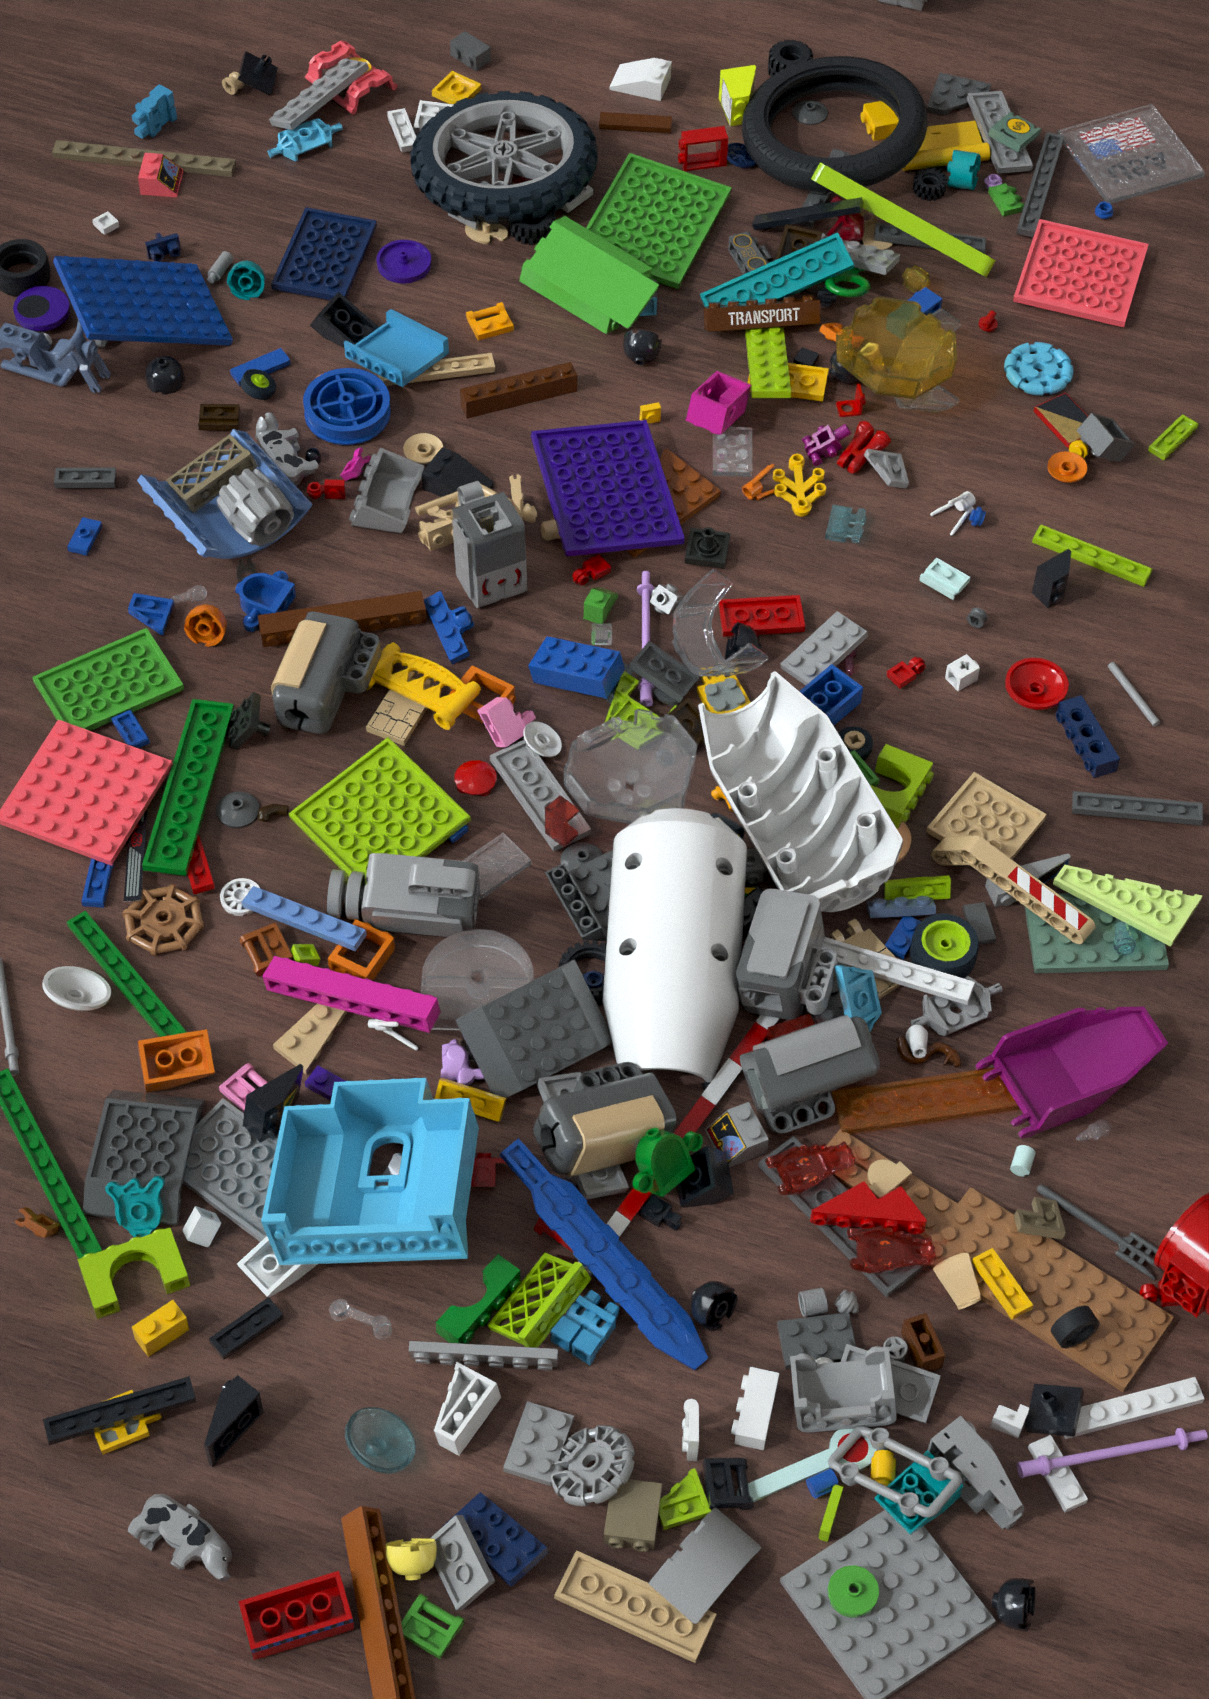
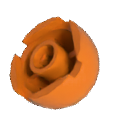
M209 604L193 608L187 615L184 625L186 635L196 644L198 642L206 643L204 645L206 647L215 646L221 642L227 629V621L223 612Z

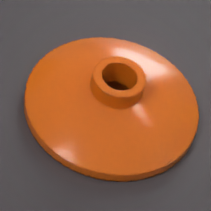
M1058 452L1050 457L1047 464L1051 476L1062 482L1071 483L1079 481L1087 472L1085 460L1073 452Z

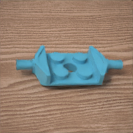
M320 118L313 119L298 125L293 130L287 129L279 132V143L276 148L267 151L268 155L271 158L278 154H283V156L296 162L298 161L297 155L325 144L332 148L333 133L343 130V127L340 123L330 126L325 124Z

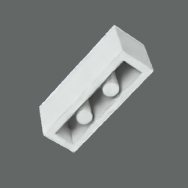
M750 1367L749 1375H743L741 1389L745 1390L744 1398H738L736 1412H740L739 1420L734 1419L731 1434L735 1435L734 1444L764 1451L779 1373Z

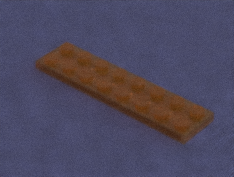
M995 1068L832 1091V1099L835 1104L839 1127L842 1133L847 1132L849 1134L1019 1110L1020 1108L1000 1076L987 1082L982 1078L985 1073Z

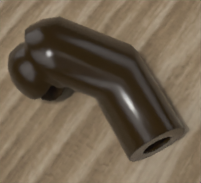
M269 804L261 807L257 812L259 813L258 820L268 822L270 819L269 814L288 816L289 806Z

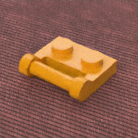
M503 302L496 303V306L479 311L466 312L467 321L478 341L514 331V325L505 310ZM496 313L499 314V315H496V316H493V317H489V318H486V319H482V320L476 321V319H479V318H482V317H486V316L493 315V314H496Z

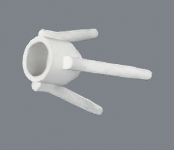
M966 491L950 500L948 504L931 512L930 515L934 516L954 505L959 511H965L950 533L953 536L974 509L972 506L976 503L975 497L971 492Z

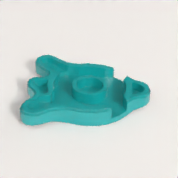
M162 1176L153 1177L146 1187H142L137 1178L131 1179L125 1185L111 1181L105 1186L106 1193L114 1201L115 1216L118 1224L128 1230L133 1237H143L152 1234L153 1230L162 1220L163 1204L160 1193L165 1185V1179Z

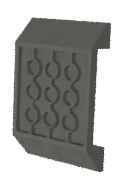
M613 850L571 871L563 863L545 872L582 940L607 941Z
M113 1089L105 1098L85 1178L83 1214L116 1219L115 1204L113 1199L106 1193L105 1186L111 1181L125 1185L131 1179L137 1178L141 1186L146 1187L153 1177L159 1175L165 1179V1185L160 1193L163 1204V1217L159 1224L177 1226L182 1206L180 1193L196 1123L201 1121L205 1100Z

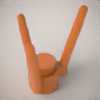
M774 464L768 465L754 479L742 486V491L748 499L751 500L755 497L758 501L762 497L774 494V489L761 493L763 486L759 481L775 466Z

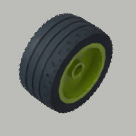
M944 913L931 915L921 921L913 933L910 945L911 962L965 979L971 973L976 963L979 950L977 933L970 923L956 915Z

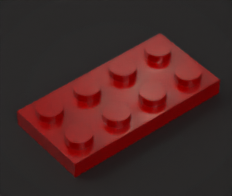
M800 595L718 600L723 637L733 636L734 633L731 630L736 622L752 627L758 635L805 632Z

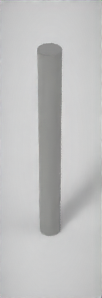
M1111 662L1108 665L1110 671L1152 726H1158L1160 724L1159 719L1116 663Z

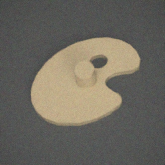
M482 220L476 230L467 225L465 226L467 236L482 244H489L490 237H495L500 241H505L508 237L507 229L501 224H487Z

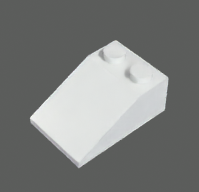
M650 58L620 64L610 85V90L661 101L671 79L672 61Z

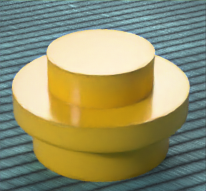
M1075 440L1069 446V452L1076 453L1082 458H1085L1088 454V445L1082 440Z

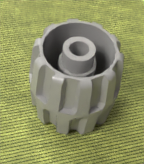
M247 468L243 470L241 475H233L229 478V484L223 485L219 491L220 496L217 498L219 509L230 525L251 545L264 546L274 542L286 532L293 520L294 512L290 502L276 484L258 469H254L251 472Z

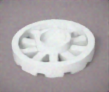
M246 878L234 879L228 882L220 893L223 908L226 912L234 914V916L250 915L254 911L246 908L242 910V900L253 886L260 888L259 885Z

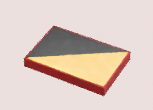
M1063 393L1034 407L1033 412L1068 449L1073 441L1081 440V435L1077 432V429L1088 416L1067 393Z

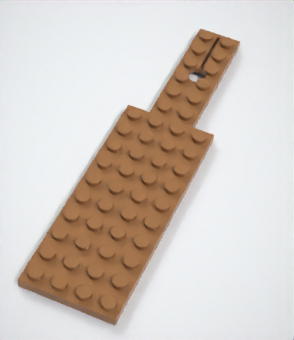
M841 1128L816 1158L841 1184L849 1189L863 1181L869 1187L871 1184L867 1178V1171L870 1165L877 1160H889ZM914 1175L909 1176L895 1188L897 1189L902 1186L927 1220L925 1232L920 1235L928 1239L929 1242L919 1254V1260L934 1268L938 1263L960 1253H968L972 1262L974 1257L993 1248L1033 1304L1032 1310L1013 1319V1321L1121 1392H1124L1174 1319V1316L1144 1299L1141 1295L1053 1239L1019 1233L1014 1214L971 1187L959 1203L954 1202ZM972 1264L981 1300L1011 1319ZM1079 1306H1089L1100 1323L1098 1329L1079 1345L1067 1349L1061 1348L1050 1331L1052 1325L1068 1311Z

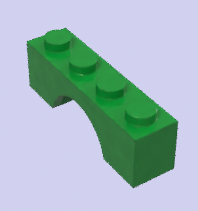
M497 1254L483 1270V1282L487 1288L484 1297L478 1303L469 1307L451 1305L436 1321V1333L449 1343L468 1344L473 1339L474 1332L479 1327L486 1325L490 1319V1314L495 1309H500L506 1300V1296L510 1292L513 1293L520 1285V1269Z

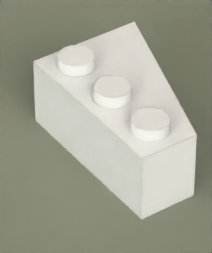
M456 1362L455 1373L452 1382L449 1383L448 1394L445 1403L442 1404L434 1432L440 1446L460 1456L501 1399V1395L496 1382Z

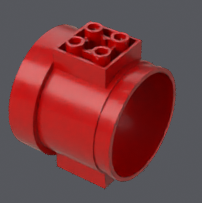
M1209 1193L1195 1201L1181 1215L1163 1239L1154 1258V1265L1164 1271L1159 1288L1196 1318L1203 1312L1209 1315Z

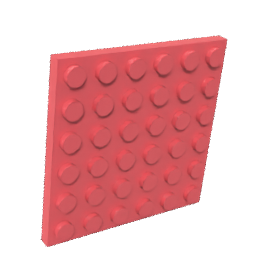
M1039 219L1013 302L1124 328L1148 244Z
M58 720L0 809V824L112 866L171 770L172 760Z

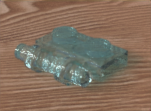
M832 505L825 539L845 543L846 537H850L853 543H858L863 536L862 527L866 523V510L860 508L857 514H852V508ZM849 524H855V526L850 528Z

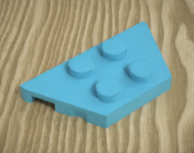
M843 965L834 966L844 1015L861 1017L865 1020L871 1032L874 1023L882 1013L873 971Z

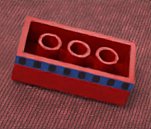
M339 1571L238 1601L253 1660L354 1630L352 1614Z

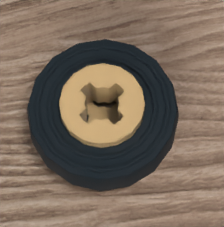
M852 726L846 727L838 733L849 752L855 750L863 760L869 757L873 748V740L868 731Z

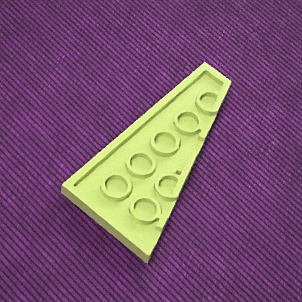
M1069 865L1062 867L1053 882V885L1170 947L1202 899V895L1195 894L1190 896L1182 894L1183 891L1175 889L1172 892L1161 889L1158 885L1125 878V881L1113 878V875L1093 874L1091 870Z

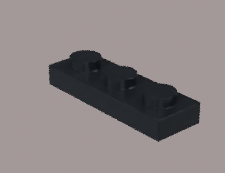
M268 1297L210 1337L209 1342L221 1358L225 1360L284 1318L283 1313Z

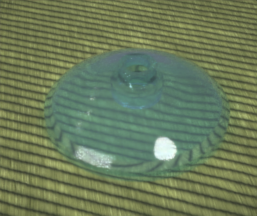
M367 1407L356 1411L346 1424L345 1440L353 1456L365 1467L376 1472L392 1474L404 1470L413 1460L416 1449L414 1437L408 1426L395 1414L385 1409Z

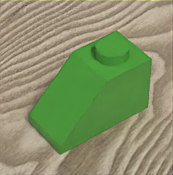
M601 587L592 588L584 602L583 619L603 625L618 598V593Z

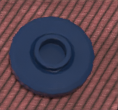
M734 142L728 144L727 159L730 163L747 169L756 164L750 157L744 144Z

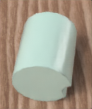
M1026 1145L1017 1146L1010 1167L1011 1172L1022 1177L1029 1175L1036 1154L1035 1150Z

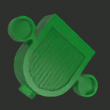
M658 1128L649 1129L637 1145L635 1158L640 1172L633 1179L634 1189L642 1193L651 1192L664 1197L696 1170L689 1150L696 1152L702 1147V1135L689 1131L681 1138L676 1134L659 1130Z

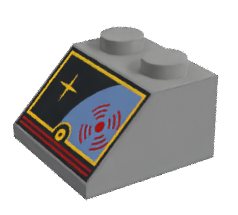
M749 1102L727 1110L705 1129L713 1147L727 1153L729 1168L767 1153L769 1139Z

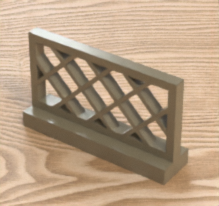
M229 434L166 479V482L194 513L217 497L221 487L229 484L230 477L241 475L243 470L247 468L253 471L258 465L252 454L245 450ZM232 443L231 449H224L226 445ZM222 455H229L228 460L220 459ZM211 456H216L215 461L207 460ZM213 466L212 471L204 472L205 467ZM200 467L199 472L191 473L194 468ZM189 478H197L195 483H188ZM184 479L182 484H174L177 480Z

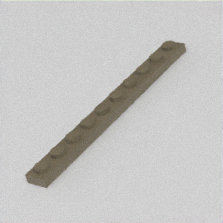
M56 140L52 151L53 158L132 167H141L144 153L163 154L181 167L183 172L226 177L233 176L236 166L235 159L60 140Z

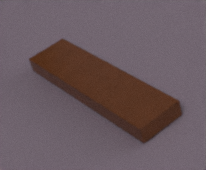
M600 112L599 129L671 133L672 116Z

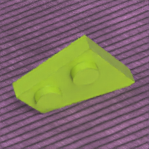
M695 1468L691 1469L680 1483H676L670 1492L660 1499L658 1517L663 1530L705 1518L711 1512Z

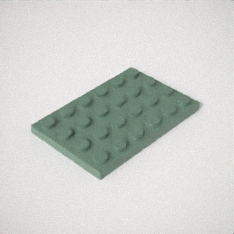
M1070 893L1057 894L1090 917L1096 926L1082 944L1072 942L1025 907L1034 973L1168 969L1169 964L1165 943Z

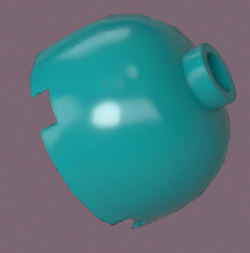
M248 260L236 263L229 271L227 277V285H229L231 293L243 300H250V298L260 296L266 282L263 269L255 262Z

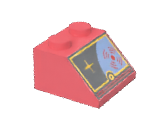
M144 153L138 176L140 194L177 197L183 169L163 154Z

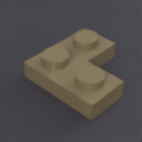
M1034 1197L1031 1203L1033 1212L1016 1210L1014 1219L1019 1233L1063 1239L1066 1232L1056 1200Z

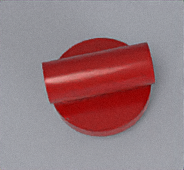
M991 310L987 316L979 319L978 325L980 329L990 332L997 328L998 322L995 319V311Z

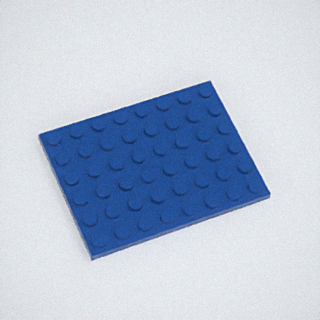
M55 256L53 263L88 340L230 346L232 344V336L197 264Z

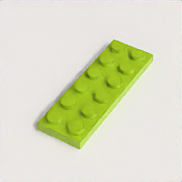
M784 327L745 329L751 397L791 398Z

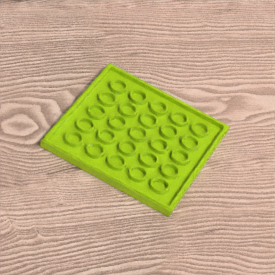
M389 737L288 813L291 820L341 870H344L348 877L353 871L364 872L366 877L369 855L372 853L425 857L471 821L470 815Z

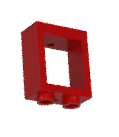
M725 126L681 132V139L678 140L679 150H681L678 153V163L682 164L684 171L727 166L728 135ZM716 142V151L688 155V145Z

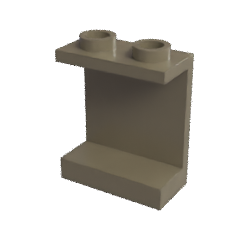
M628 1479L625 1485L621 1484L617 1489L618 1493L608 1501L604 1544L617 1549L623 1548V1546L632 1547L639 1552L654 1550L662 1483Z

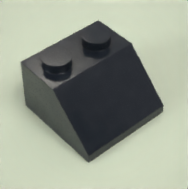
M1070 549L1037 566L1032 594L1047 608L1061 603L1064 599L1070 570Z
M707 1145L690 1155L696 1170L677 1185L681 1207L717 1204L734 1194L726 1152Z

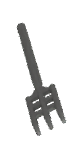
M1041 1184L1037 1187L1039 1194L1047 1199L1056 1200L1059 1207L1108 1239L1118 1243L1119 1250L1116 1251V1256L1146 1274L1152 1280L1156 1279L1146 1267L1142 1266L1145 1261L1155 1266L1154 1259L1149 1255L1151 1252L1157 1253L1158 1248L1134 1232H1131L1129 1237H1121L1115 1231ZM1133 1240L1138 1242L1136 1246L1131 1245ZM1142 1246L1148 1248L1145 1253L1140 1250ZM1126 1249H1128V1250L1131 1251V1253L1129 1254V1256H1127L1126 1254H1124V1252L1126 1251ZM1136 1255L1141 1257L1138 1262L1133 1260Z

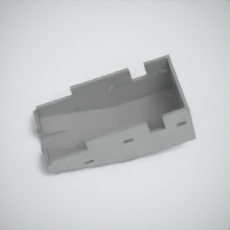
M959 1416L931 1438L928 1451L935 1458L941 1457L939 1455L941 1452L951 1467L960 1473L962 1484L964 1485L960 1497L972 1511L977 1514L984 1509L1002 1530L1004 1528L1008 1530L1015 1525L1017 1519L1023 1515L1024 1505L1019 1500L992 1445L976 1433L974 1425L970 1421H965L962 1416Z

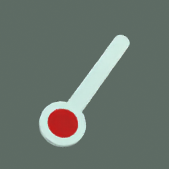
M855 1428L837 1430L830 1440L829 1449L748 1483L750 1497L753 1498V1502L829 1469L828 1459ZM861 1436L839 1463L853 1462L857 1464L859 1471H862L871 1465V1458L877 1450L872 1447L870 1439Z

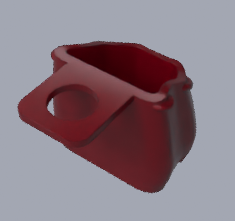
M835 196L831 202L842 201L839 196ZM860 213L838 216V221L826 235L831 236L839 233L842 240L858 242L864 236V218Z

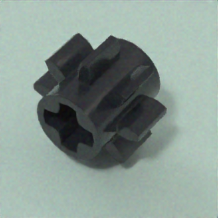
M824 282V287L818 288L817 299L822 301L821 306L830 307L831 303H836L837 295L827 290Z

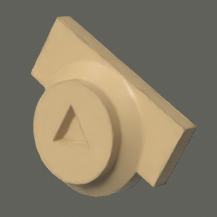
M877 1160L868 1169L867 1178L871 1184L869 1188L879 1199L893 1191L911 1176L912 1172L901 1161L895 1164L889 1160Z

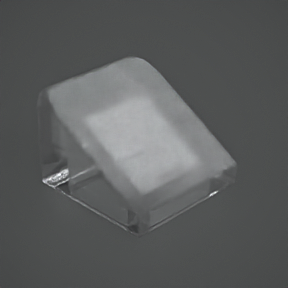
M593 623L591 626V644L612 645V624Z

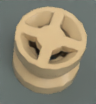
M234 71L229 74V77L222 80L223 88L231 95H234L238 89L243 88L245 83L237 80L239 73Z

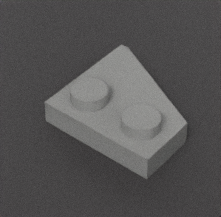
M872 449L866 450L864 456L888 486L907 488L909 480L901 454Z

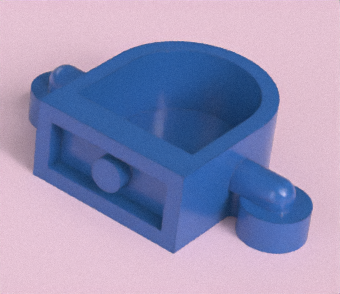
M277 571L273 575L266 573L251 574L241 582H238L235 593L239 594L242 610L248 614L243 619L244 629L248 632H255L259 629L258 615L287 611L296 597L295 584L289 582L288 574L284 571Z

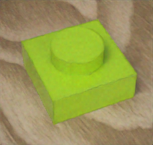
M314 944L292 945L291 953L296 962L318 966L320 957Z

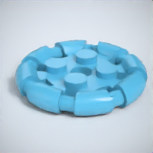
M1035 342L1030 345L1029 343L1021 344L1015 347L1011 354L1007 355L1004 362V371L1007 373L1006 377L1009 382L1017 389L1021 388L1024 390V393L1036 396H1043V394L1048 393L1052 395L1062 391L1071 382L1074 373L1073 365H1071L1068 355L1060 348L1057 350L1053 348V345L1044 342Z

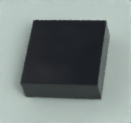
M802 347L794 358L793 364L814 366L819 359V353Z

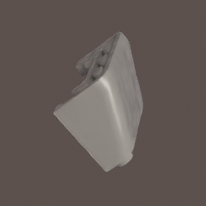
M875 1346L870 1348L865 1353V1360L816 1364L815 1359L805 1353L790 1356L797 1427L800 1431L821 1432L853 1429L859 1426H884L896 1421L889 1347Z

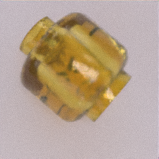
M916 265L911 269L907 268L902 275V278H904L903 286L913 293L919 292L925 287L928 288L931 283L929 279L930 274Z

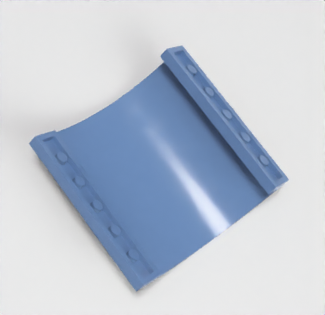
M233 429L230 434L245 450L252 454L258 465L256 469L263 472L276 484L293 507V520L286 532L278 538L280 539L305 516L313 504L247 432ZM223 455L220 460H228L229 455ZM213 466L205 468L204 472L212 471ZM142 474L137 480L143 487L142 490L153 498L154 504L159 506L164 511V515L174 522L175 528L186 536V540L195 546L197 553L202 557L238 558L260 551L274 543L270 542L264 546H256L246 541L230 525L217 505L218 496L193 513L166 481H158L155 477ZM189 478L188 483H195L197 478ZM179 479L174 484H182L184 479Z

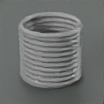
M822 1287L798 1293L799 1306L803 1317L828 1312L827 1298Z

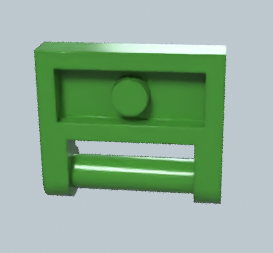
M419 1594L401 1624L404 1639L441 1659L456 1634L461 1630L465 1619L459 1615L453 1616L429 1602L428 1597ZM424 1610L450 1627L446 1630L420 1615L419 1612Z

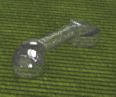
M337 1299L329 1307L330 1316L336 1321H342L347 1316L372 1326L373 1334L378 1339H386L392 1334V1324L383 1315L376 1317L348 1306V1302L345 1299Z

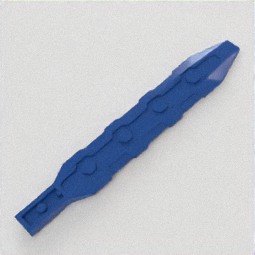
M519 1138L504 1149L499 1156L531 1191L536 1213L572 1249L573 1255L584 1267L587 1266L606 1288L605 1291L625 1309L638 1324L639 1330L654 1347L693 1370H696L704 1363L708 1356L691 1317L655 1281L648 1268L641 1261H638L623 1245L616 1232L608 1224H605L587 1204V1200L572 1183L550 1174Z

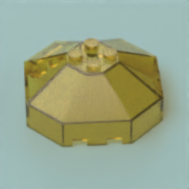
M878 296L873 299L872 304L869 306L864 304L857 308L852 324L836 333L837 362L875 394L916 399L952 377L957 363L956 333L951 329L946 332L940 327L941 321L931 313L926 316L920 311L922 306L917 302ZM886 369H889L891 374H887Z

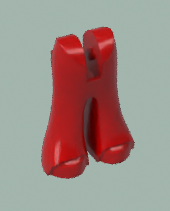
M860 421L852 441L840 455L837 465L844 469L849 464L847 471L853 475L868 461L864 456L866 450L882 451L891 443L890 437L886 432L878 430L874 435L873 426L867 421Z

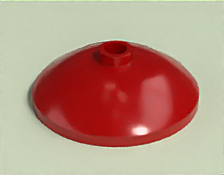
M1026 658L1014 663L1009 668L1006 674L1005 686L1010 697L1018 704L1030 709L1044 710L1055 707L1064 700L1068 692L1069 682L1065 672L1057 664L1043 658Z

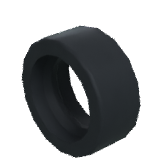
M1084 1305L1063 1314L1052 1325L1050 1331L1060 1347L1067 1349L1087 1340L1096 1332L1100 1323L1090 1307Z

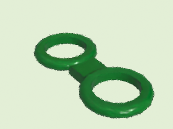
M856 267L825 281L827 290L842 297L863 296L870 289L869 282L864 277L858 275V272L865 270ZM839 281L853 282L861 287L845 289L836 286L834 283Z

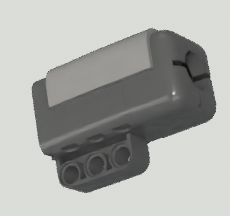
M848 1015L836 1017L753 1046V1051L740 1055L741 1067L757 1111L763 1114L770 1132L774 1134L787 1133L829 1118L835 1111V1104L830 1091L873 1077L879 1072L881 1067L875 1045L872 1043L873 1039L868 1025L864 1019L857 1016L849 1017ZM820 1102L826 1106L824 1114L818 1111V1104ZM798 1110H802L805 1114L802 1122L797 1119ZM778 1117L784 1121L782 1129H778L775 1125Z

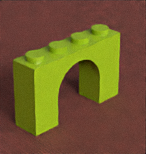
M886 744L878 756L875 772L898 781L905 789L898 792H890L872 785L870 786L894 826L898 829L902 822H907L911 812L910 809H915L918 796H923L926 789L925 784H930L934 775V772L931 771L933 762Z
M170 1227L157 1229L152 1234L134 1237L129 1242L111 1245L106 1250L88 1253L83 1258L77 1259L97 1319L121 1311L113 1288V1278L116 1272L129 1262L145 1261L155 1266L160 1273L167 1294L190 1287L188 1275Z

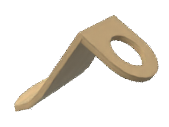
M863 209L860 214L864 216L868 211ZM873 214L870 220L864 222L863 245H873L881 250L887 249L892 246V243L874 240L877 216Z
M960 1253L949 1257L933 1268L937 1277L957 1305L958 1310L971 1306L981 1300L968 1253Z

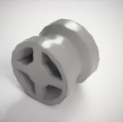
M900 1337L888 1338L884 1342L883 1347H889L890 1359L904 1363L908 1350L906 1342Z

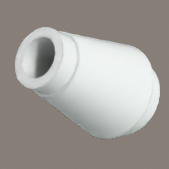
M921 1025L909 1027L905 1035L913 1056L922 1058L926 1055L928 1032Z

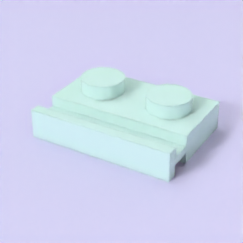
M936 558L925 569V572L920 575L919 581L954 600L955 596L970 582V576Z

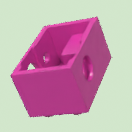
M716 371L692 393L686 421L694 426L705 428L713 434L721 435L745 412L751 385Z

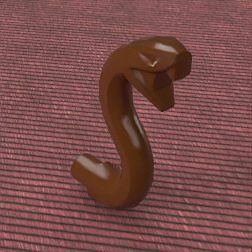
M898 1037L896 1039L898 1053L908 1063H922L930 1058L934 1052L940 1051L946 1055L944 1066L947 1063L955 1064L954 1068L961 1066L958 1053L945 1043L938 1042L927 1046L926 1055L922 1058H916L910 1052L905 1037Z

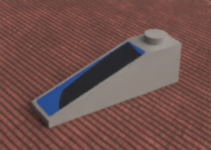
M1068 853L1025 864L1021 867L1045 884L1055 878L1064 865H1069L1071 856ZM987 878L985 887L995 907L1008 906L1017 901Z

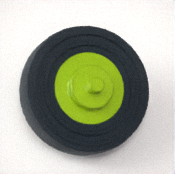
M249 369L243 374L241 379V387L244 392L258 400L271 398L276 390L274 379L262 370Z

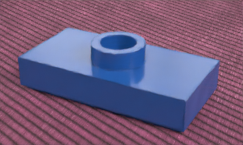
M82 517L67 546L68 551L87 556L102 528V522Z
M131 710L112 718V723L125 744L138 749L150 744L148 736Z

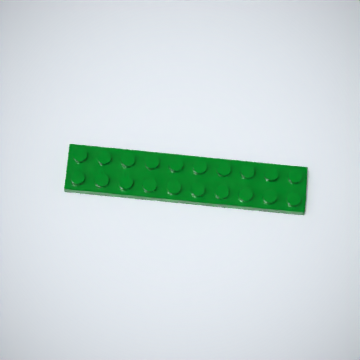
M192 699L142 863L144 871L187 875L230 727V717L234 710V704Z

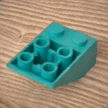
M928 1450L923 1453V1455L931 1459L935 1458ZM913 1462L887 1487L902 1495L908 1492L914 1493L918 1496L920 1504L929 1507L951 1480L947 1478L943 1481H938L931 1476L928 1468ZM961 1483L960 1487L939 1512L932 1517H923L919 1514L906 1516L901 1512L899 1504L878 1494L874 1499L911 1535L942 1514L959 1499L964 1485Z

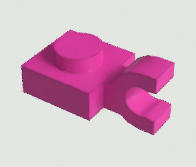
M361 447L355 450L353 459L346 464L340 475L345 481L357 478L363 471V465L371 459L369 455L364 458L362 457L363 449Z

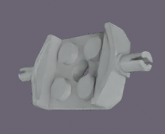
M968 976L965 979L975 982L968 1005L936 995L928 998L926 994L923 996L922 1001L923 1016L911 1020V1025H927L939 1035L947 1036L990 1017L992 1011L991 996L1002 992V986H1000V983H997L987 988ZM958 1007L962 1010V1012L956 1014L953 1013L950 1010V1008Z

